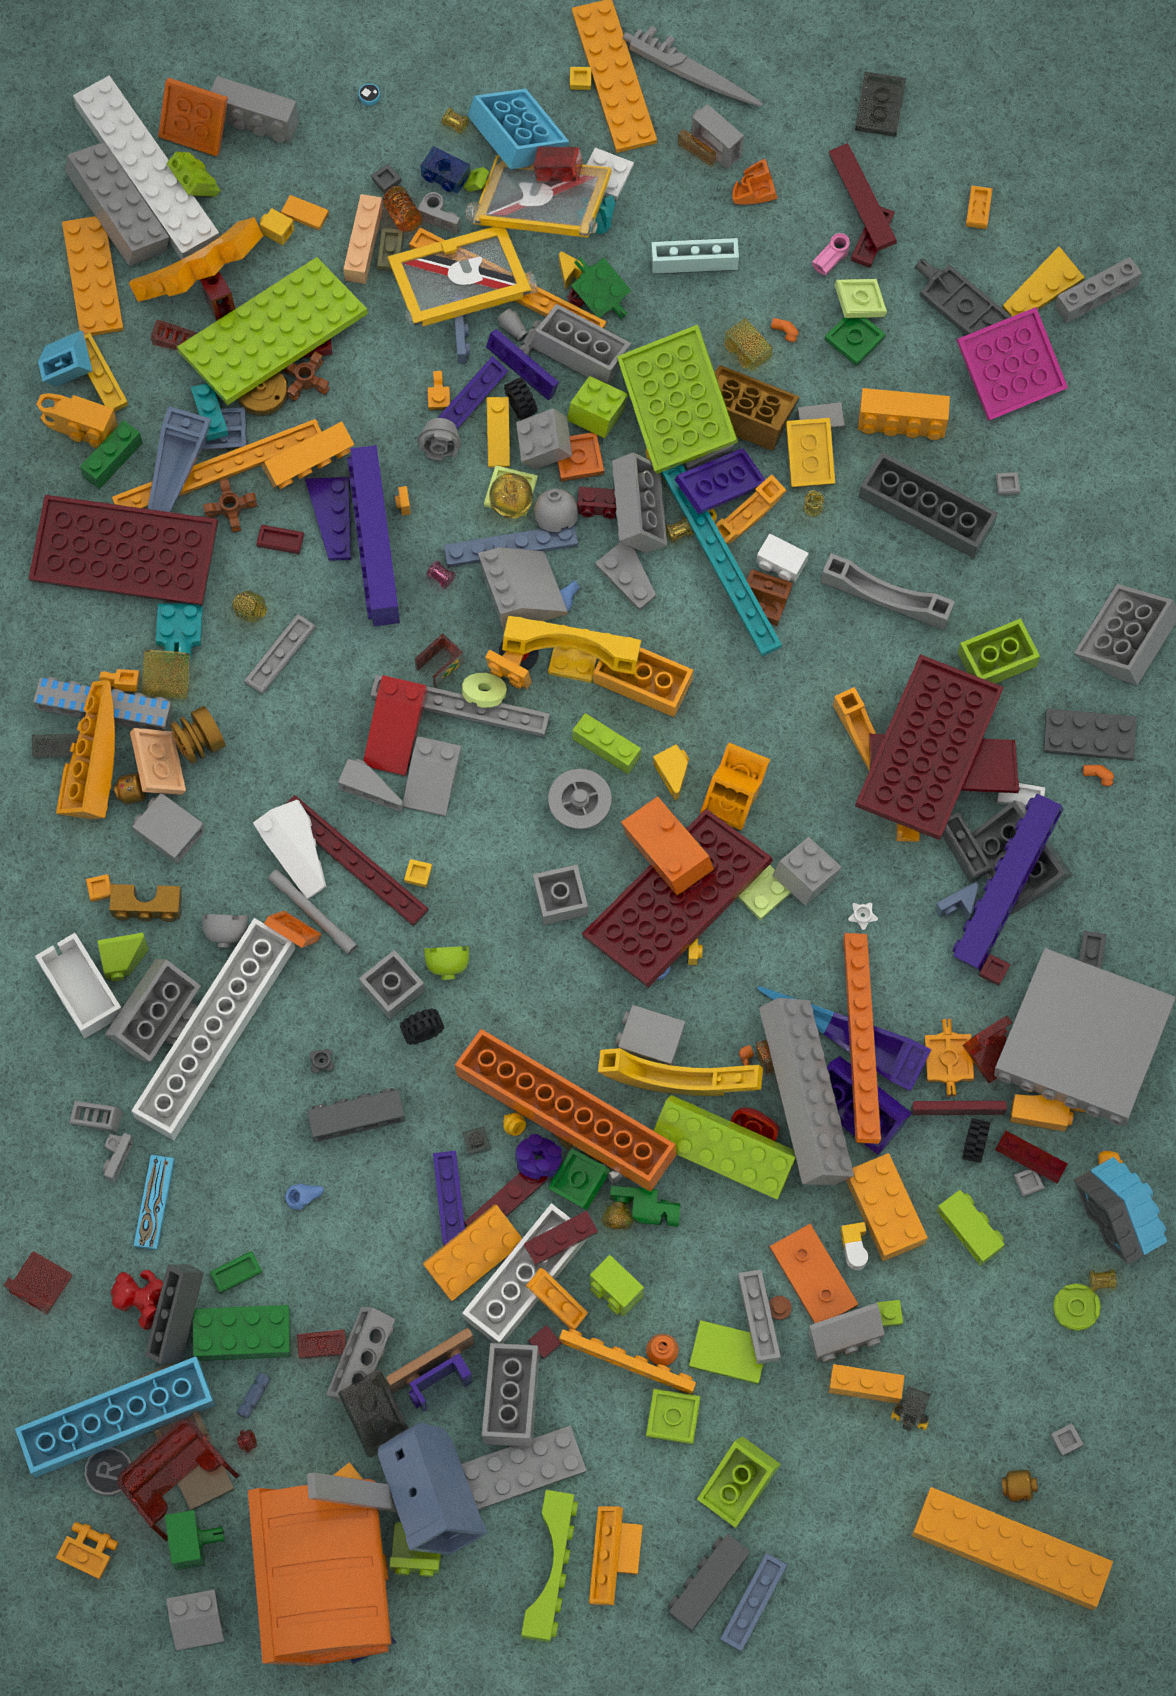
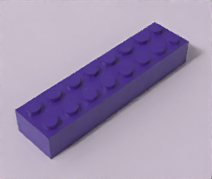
M377 445L350 448L351 457H347L368 620L373 619V626L400 623Z

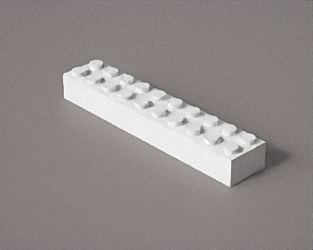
M110 75L73 95L76 109L100 143L105 141L168 234V242L181 260L220 237L218 230L195 197L187 194L166 164L169 160Z
M253 919L133 1107L132 1114L135 1119L173 1141L175 1140L294 952L295 944L269 928L261 921Z

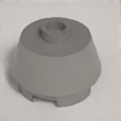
M434 418L426 422L418 437L419 450L422 449L426 453L427 458L442 461L446 456L452 455L455 457L457 455L458 449L461 446V440L456 425L452 421L444 418Z

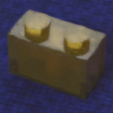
M746 318L725 332V347L728 351L735 352L743 367H748L753 371L772 357L773 348Z

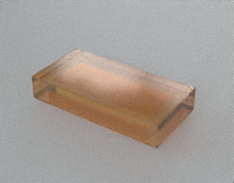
M681 130L678 134V145L712 167L716 162V151L686 130Z

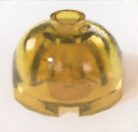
M506 473L497 477L490 488V505L494 512L504 515L505 518H518L524 515L533 502L532 488L528 480L515 473Z

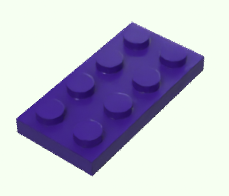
M744 448L681 473L674 480L696 512L701 514L756 491V488L766 479Z

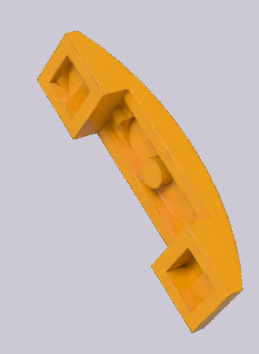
M770 475L756 488V492L726 519L722 518L716 523L727 545L756 524L787 491L773 475Z

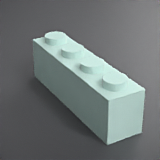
M738 238L652 242V274L738 270Z

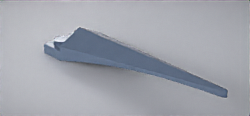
M171 406L168 407L161 427L148 509L165 512L172 511L205 444L204 441L211 424L210 418Z

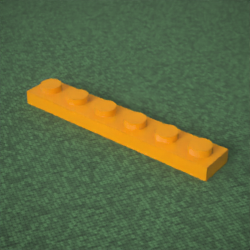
M569 1329L568 1331L562 1330L559 1341L564 1345L684 1393L693 1394L696 1382L692 1381L693 1378L687 1374L680 1373L676 1375L671 1373V1369L664 1365L657 1364L656 1367L649 1364L648 1360L644 1357L635 1355L634 1358L626 1355V1351L619 1347L613 1346L611 1349L604 1346V1342L599 1339L591 1338L589 1340L581 1337L582 1333L576 1330Z

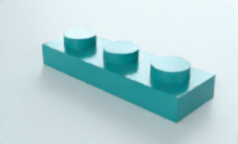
M207 383L192 386L191 393L198 414L211 419L206 436L207 441L228 436V430L215 391Z

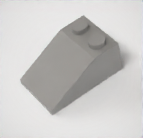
M417 736L403 799V807L441 816L447 815L462 757L460 745Z

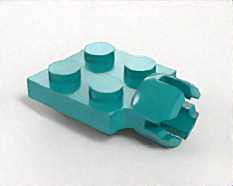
M158 604L156 646L165 647V660L169 664L176 665L177 655L181 656L180 665L187 664L191 660V649L194 646H201L203 606L192 604Z

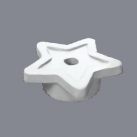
M872 903L866 905L852 904L854 913L848 920L858 922L862 930L866 929L869 922L878 920V917L872 913Z

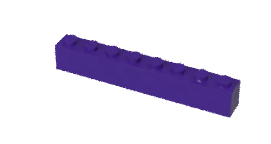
M1038 793L1034 798L1031 797L1029 799L1024 819L1020 818L1015 827L1017 832L1013 839L1010 838L1005 846V851L1007 852L1004 858H1000L994 868L996 873L993 879L987 881L984 887L986 893L983 899H978L973 911H975L972 920L968 919L963 928V932H965L961 940L958 939L953 947L954 958L976 970L981 971L1064 810L1061 804Z

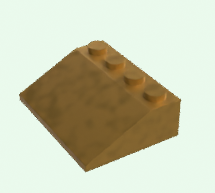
M719 365L715 374L736 436L773 451L786 427V421H789L799 396Z

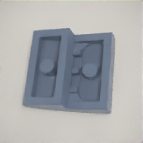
M243 407L221 409L228 430V436L209 441L205 438L203 450L233 449L246 446L245 409Z

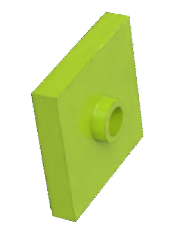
M653 1389L646 1437L693 1445L701 1396Z

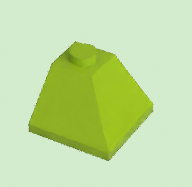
M143 932L97 940L105 977L107 980L111 979L114 982L123 980L125 976H130L149 951Z

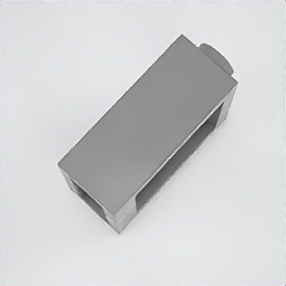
M708 104L702 109H697L692 115L691 138L728 170L742 157L744 135Z

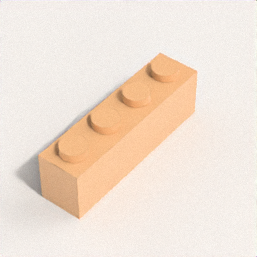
M360 195L344 265L345 281L362 284L367 282L383 211L382 197Z

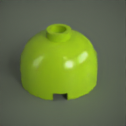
M469 946L431 948V953L430 948H424V959L428 970L435 975H441V980L455 979V974L462 973L468 966Z

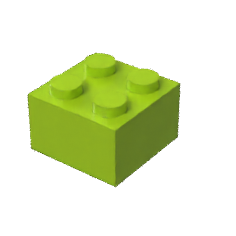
M589 376L570 402L567 421L606 438L623 414L628 394Z
M611 1255L590 1274V1291L598 1299L603 1297L609 1303L607 1307L615 1315L620 1313L624 1317L643 1298L644 1287Z

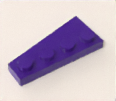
M349 477L306 478V486L328 560H351Z

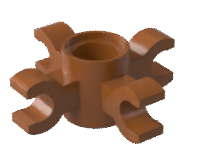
M315 351L308 363H301L297 366L293 362L282 370L284 373L296 377V381L287 390V393H289L288 398L296 401L303 389H310L312 387L323 395L327 394L330 389L328 387L329 382L315 376L316 370L324 362L322 360L323 355ZM303 375H310L308 378H301Z
M228 478L219 480L222 495L218 503L203 505L205 516L213 518L223 514L226 518H229L233 533L241 531L238 515L243 508L257 507L255 493H248L238 497L235 493L231 492ZM229 503L235 504L232 508L225 507Z

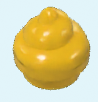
M516 1112L504 1115L503 1128L505 1132L513 1136L523 1133L526 1128L525 1118Z

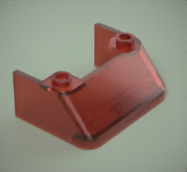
M190 1419L179 1420L130 1463L117 1478V1484L148 1525L166 1542L168 1541V1535L157 1523L165 1516L168 1510L167 1502L162 1496L199 1464L203 1470L212 1472L222 1465L236 1479L240 1477L223 1454Z

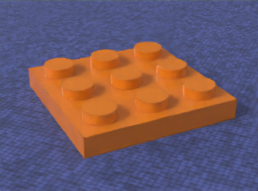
M168 78L165 81L158 137L218 156L221 149L228 97Z

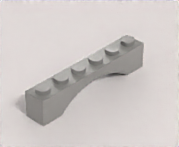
M832 553L822 572L821 583L942 630H945L953 611L955 601L935 593L917 592L892 585L869 574L852 561Z

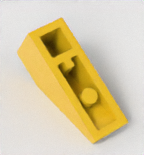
M487 397L488 467H495V465L510 467L509 397Z

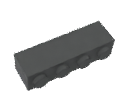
M393 1088L380 1091V1094L372 1096L371 1094H362L355 1100L340 1099L329 1106H325V1104L315 1105L312 1107V1110H307L314 1142L405 1122L399 1090H393Z
M189 1264L167 1266L145 1356L160 1364L182 1362L204 1275L203 1271Z
M729 1534L724 1539L720 1536L712 1546V1549L715 1551L709 1558L706 1555L697 1566L700 1571L695 1577L689 1576L682 1586L685 1588V1591L680 1597L675 1595L668 1604L670 1608L668 1615L691 1633L750 1555L751 1551Z

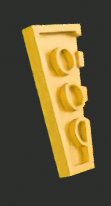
M1058 246L1005 302L1003 310L1012 317L1035 307L1038 310L1056 299L1059 294L1083 282L1085 277Z

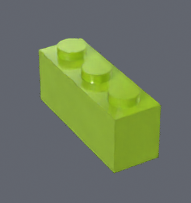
M586 713L572 730L573 740L626 774L631 772L641 758L640 747Z
M959 1190L941 1203L936 1211L979 1265L982 1266L1003 1250L1005 1246L1003 1243L1004 1238L998 1230H993L990 1227L987 1216L982 1211L978 1212L973 1206L975 1203L971 1196Z

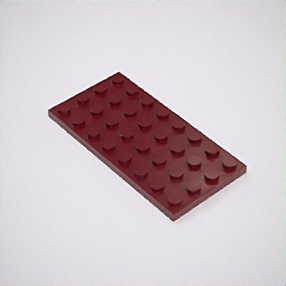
M45 495L28 579L32 582L203 606L219 521L214 518Z
M920 654L858 796L855 807L940 840L1004 687Z
M705 809L686 830L709 855L714 868L713 871L679 895H676L650 864L582 933L584 939L647 988L773 862L769 854L708 809Z

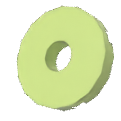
M475 673L465 678L462 684V695L465 700L471 704L472 702L477 703V706L482 708L497 706L506 697V684L501 678L493 674Z

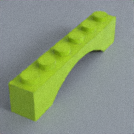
M551 1490L545 1491L542 1518L548 1527L554 1551L553 1566L543 1592L525 1611L522 1638L551 1643V1637H556L558 1623L554 1622L555 1612L560 1613L562 1598H558L559 1588L564 1589L566 1574H563L562 1570L563 1564L569 1563L570 1550L566 1549L567 1540H572L574 1526L570 1525L571 1516H576L578 1502L574 1501V1494Z

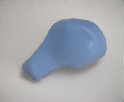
M572 581L567 587L559 590L567 611L571 609L573 596L580 588L576 581Z
M301 1183L292 1185L287 1190L285 1199L291 1209L301 1210L304 1208V1205L321 1196L324 1188L322 1186H311Z

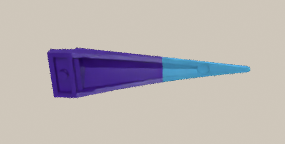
M761 986L757 987L759 991L773 1000L777 998L796 999ZM811 1004L818 1031L850 1052L848 1017ZM873 1026L876 1071L891 1082L912 1091L932 1049L911 1038Z

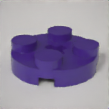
M531 1134L527 1139L521 1141L516 1148L514 1157L517 1162V1168L523 1175L532 1179H540V1176L552 1177L560 1168L562 1149L547 1138L541 1137L538 1134ZM535 1155H539L543 1159L535 1160L534 1157Z

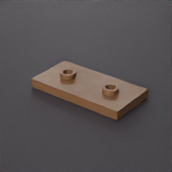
M469 1328L464 1329L388 1375L386 1380L392 1394L406 1385H410V1382L474 1345L473 1334Z

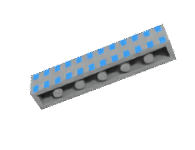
M54 677L40 678L33 703L36 710L84 718L86 712L83 709L90 687L83 686L75 681L61 682ZM112 689L114 724L132 728L168 731L173 712L170 701L162 697L153 699L141 693L131 695L119 689Z

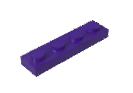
M495 329L490 333L486 348L543 397L550 400L555 395L559 382L500 331Z
M492 356L437 418L448 419L458 428L508 370Z
M456 1151L433 1153L443 1246L465 1229Z

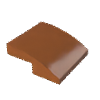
M751 569L747 582L770 624L778 626L793 583Z

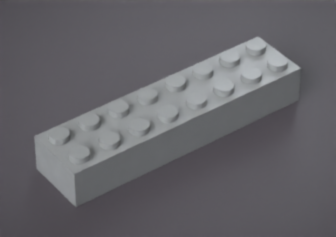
M777 998L761 1006L759 1010L802 1184L836 1185L853 1177L854 1173L810 1000Z

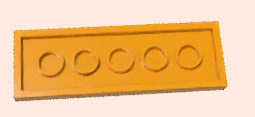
M96 216L63 221L62 226L79 330L83 331L84 335L91 333L92 336L123 331L108 234Z

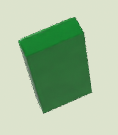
M252 1251L210 1271V1275L220 1294L263 1273Z

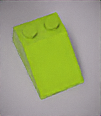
M742 1436L734 1441L697 1500L736 1528L767 1487L781 1464Z

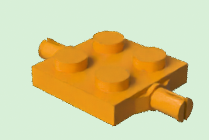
M942 1019V1033L924 1036V1045L932 1049L926 1060L927 1082L946 1083V1096L950 1097L952 1092V1097H955V1083L974 1080L971 1034L952 1032V1020L948 1019L946 1022V1019Z

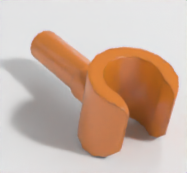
M750 1045L741 1048L739 1051V1056L744 1066H748V1059L754 1057Z

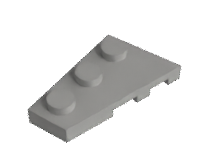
M620 542L595 563V566L639 611L656 598L655 591L633 547Z

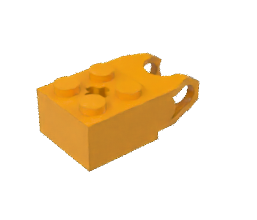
M51 393L42 394L36 403L39 410L43 413L40 418L47 427L68 435L76 442H88L96 449L118 426L114 409L75 395L72 398ZM46 399H51L54 401V407L44 408L42 407V402ZM46 416L52 418L54 421H47Z

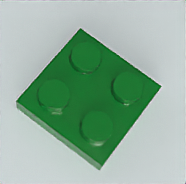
M844 317L825 335L824 340L857 366L885 339L886 334L866 317Z
M571 1148L548 1189L577 1206L588 1210L611 1170Z

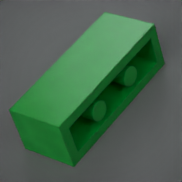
M123 420L80 466L83 477L100 489L143 444L140 432Z

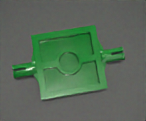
M579 257V262L576 260L574 263L582 273L570 286L596 317L600 318L607 311L614 310L619 318L622 319L627 315V312L622 308L620 302L631 292L630 288L604 257L591 266H588L582 257Z

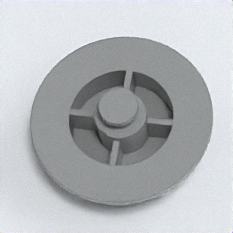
M573 769L561 774L551 785L548 795L549 808L553 816L561 824L574 829H587L599 824L607 816L612 802L611 791L607 782L599 774L587 769Z

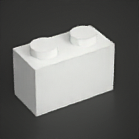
M769 534L757 554L756 563L764 571L769 572L771 570L777 573L783 580L796 582L808 561L809 553Z

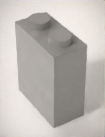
M160 793L157 798L151 799L147 806L148 809L143 815L139 814L135 818L132 827L138 837L172 862L178 864L205 832V827L201 821Z
M632 1005L630 1012H625L622 1024H625L623 1033H618L615 1045L639 1058L672 1065L685 1028V1021Z

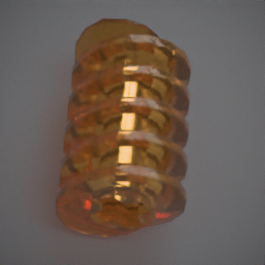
M394 186L386 191L383 196V205L397 228L403 232L417 229L421 225L422 215L405 188Z

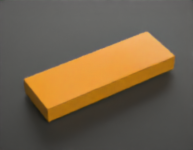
M542 1268L536 1272L526 1285L569 1329L575 1330L588 1314Z

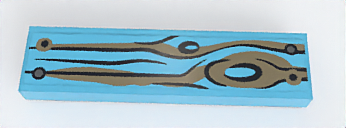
M151 1155L134 1247L158 1251L174 1158Z

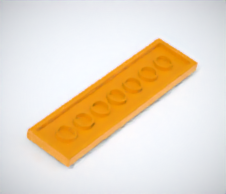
M602 0L573 7L572 15L588 65L591 67V75L616 153L656 144L657 137L626 41L623 40L624 35L613 1Z

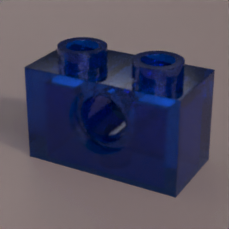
M435 146L431 148L420 165L421 175L427 182H435L441 185L445 191H453L457 194L470 174L469 163Z

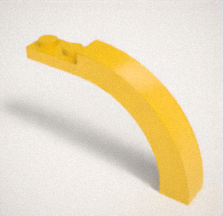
M621 1048L600 1050L598 1072L615 1081L656 1092L692 1096H724V1092L761 1090L763 1067L760 1065L720 1068L679 1067L645 1060Z

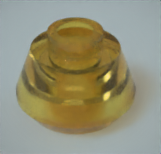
M613 1202L612 1206L606 1208L601 1218L603 1225L608 1228L628 1229L633 1224L630 1209L626 1207L625 1203Z

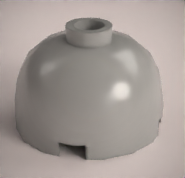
M550 489L543 492L536 500L534 507L535 521L538 522V526L549 532L562 531L561 528L567 526L568 529L571 528L578 519V508L575 498L563 489Z
M202 915L203 932L208 940L218 943L217 947L231 948V943L239 942L248 927V916Z

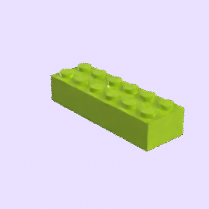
M673 1095L666 1100L653 1130L676 1144L677 1155L775 1199L780 1197L796 1161L793 1149Z

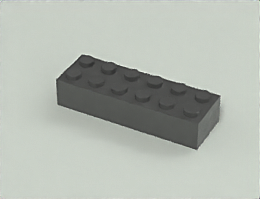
M881 452L869 471L859 491V498L972 558H975L995 525L998 514L996 511Z

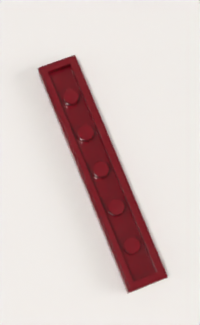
M847 143L830 150V158L877 252L897 244V240L849 144Z

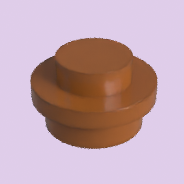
M776 1296L769 1302L772 1318L783 1320L790 1315L792 1306L786 1297Z

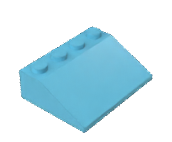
M527 89L476 95L473 98L468 113L469 119L509 169L528 167L569 144V140Z

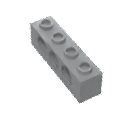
M1131 257L1059 294L1055 308L1064 321L1068 323L1139 285L1142 273Z
M361 1307L326 1396L349 1407H361V1404L366 1400L369 1384L376 1375L375 1369L378 1361L384 1354L386 1341L393 1332L394 1318L372 1307ZM371 1331H372V1333H373V1339H372V1341L370 1340V1333H371ZM362 1354H364V1361H363V1363L361 1362V1355H362ZM353 1376H355L356 1379L354 1385L352 1384Z

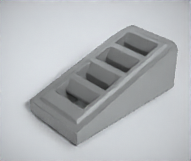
M75 1101L69 1123L118 1133L123 1111L115 1106ZM82 1108H86L83 1120H79ZM91 1110H94L92 1121H89ZM104 1112L102 1122L99 1123L98 1120L100 1117V1113Z

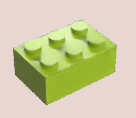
M1021 618L961 642L958 649V655L967 673L992 683H998L1037 667L1040 655Z

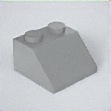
M215 1589L166 1598L176 1651L225 1642L218 1595Z

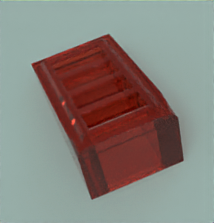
M156 320L151 341L152 345L178 350L177 346L185 342L187 336L193 337L197 332L165 321ZM161 331H164L163 337L160 336ZM170 333H173L172 339H168ZM182 335L180 343L177 342L178 336Z

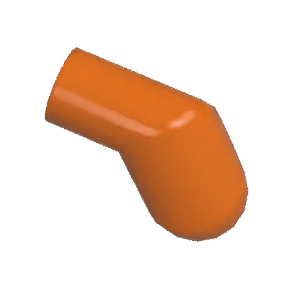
M773 318L771 328L784 331L786 333V341L795 342L797 335H799L797 328L790 321Z
M1083 765V776H1098L1101 778L1103 786H1111L1113 784V772L1103 765Z

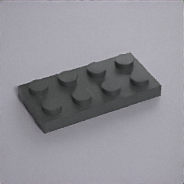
M1047 708L1043 752L1133 761L1136 717Z

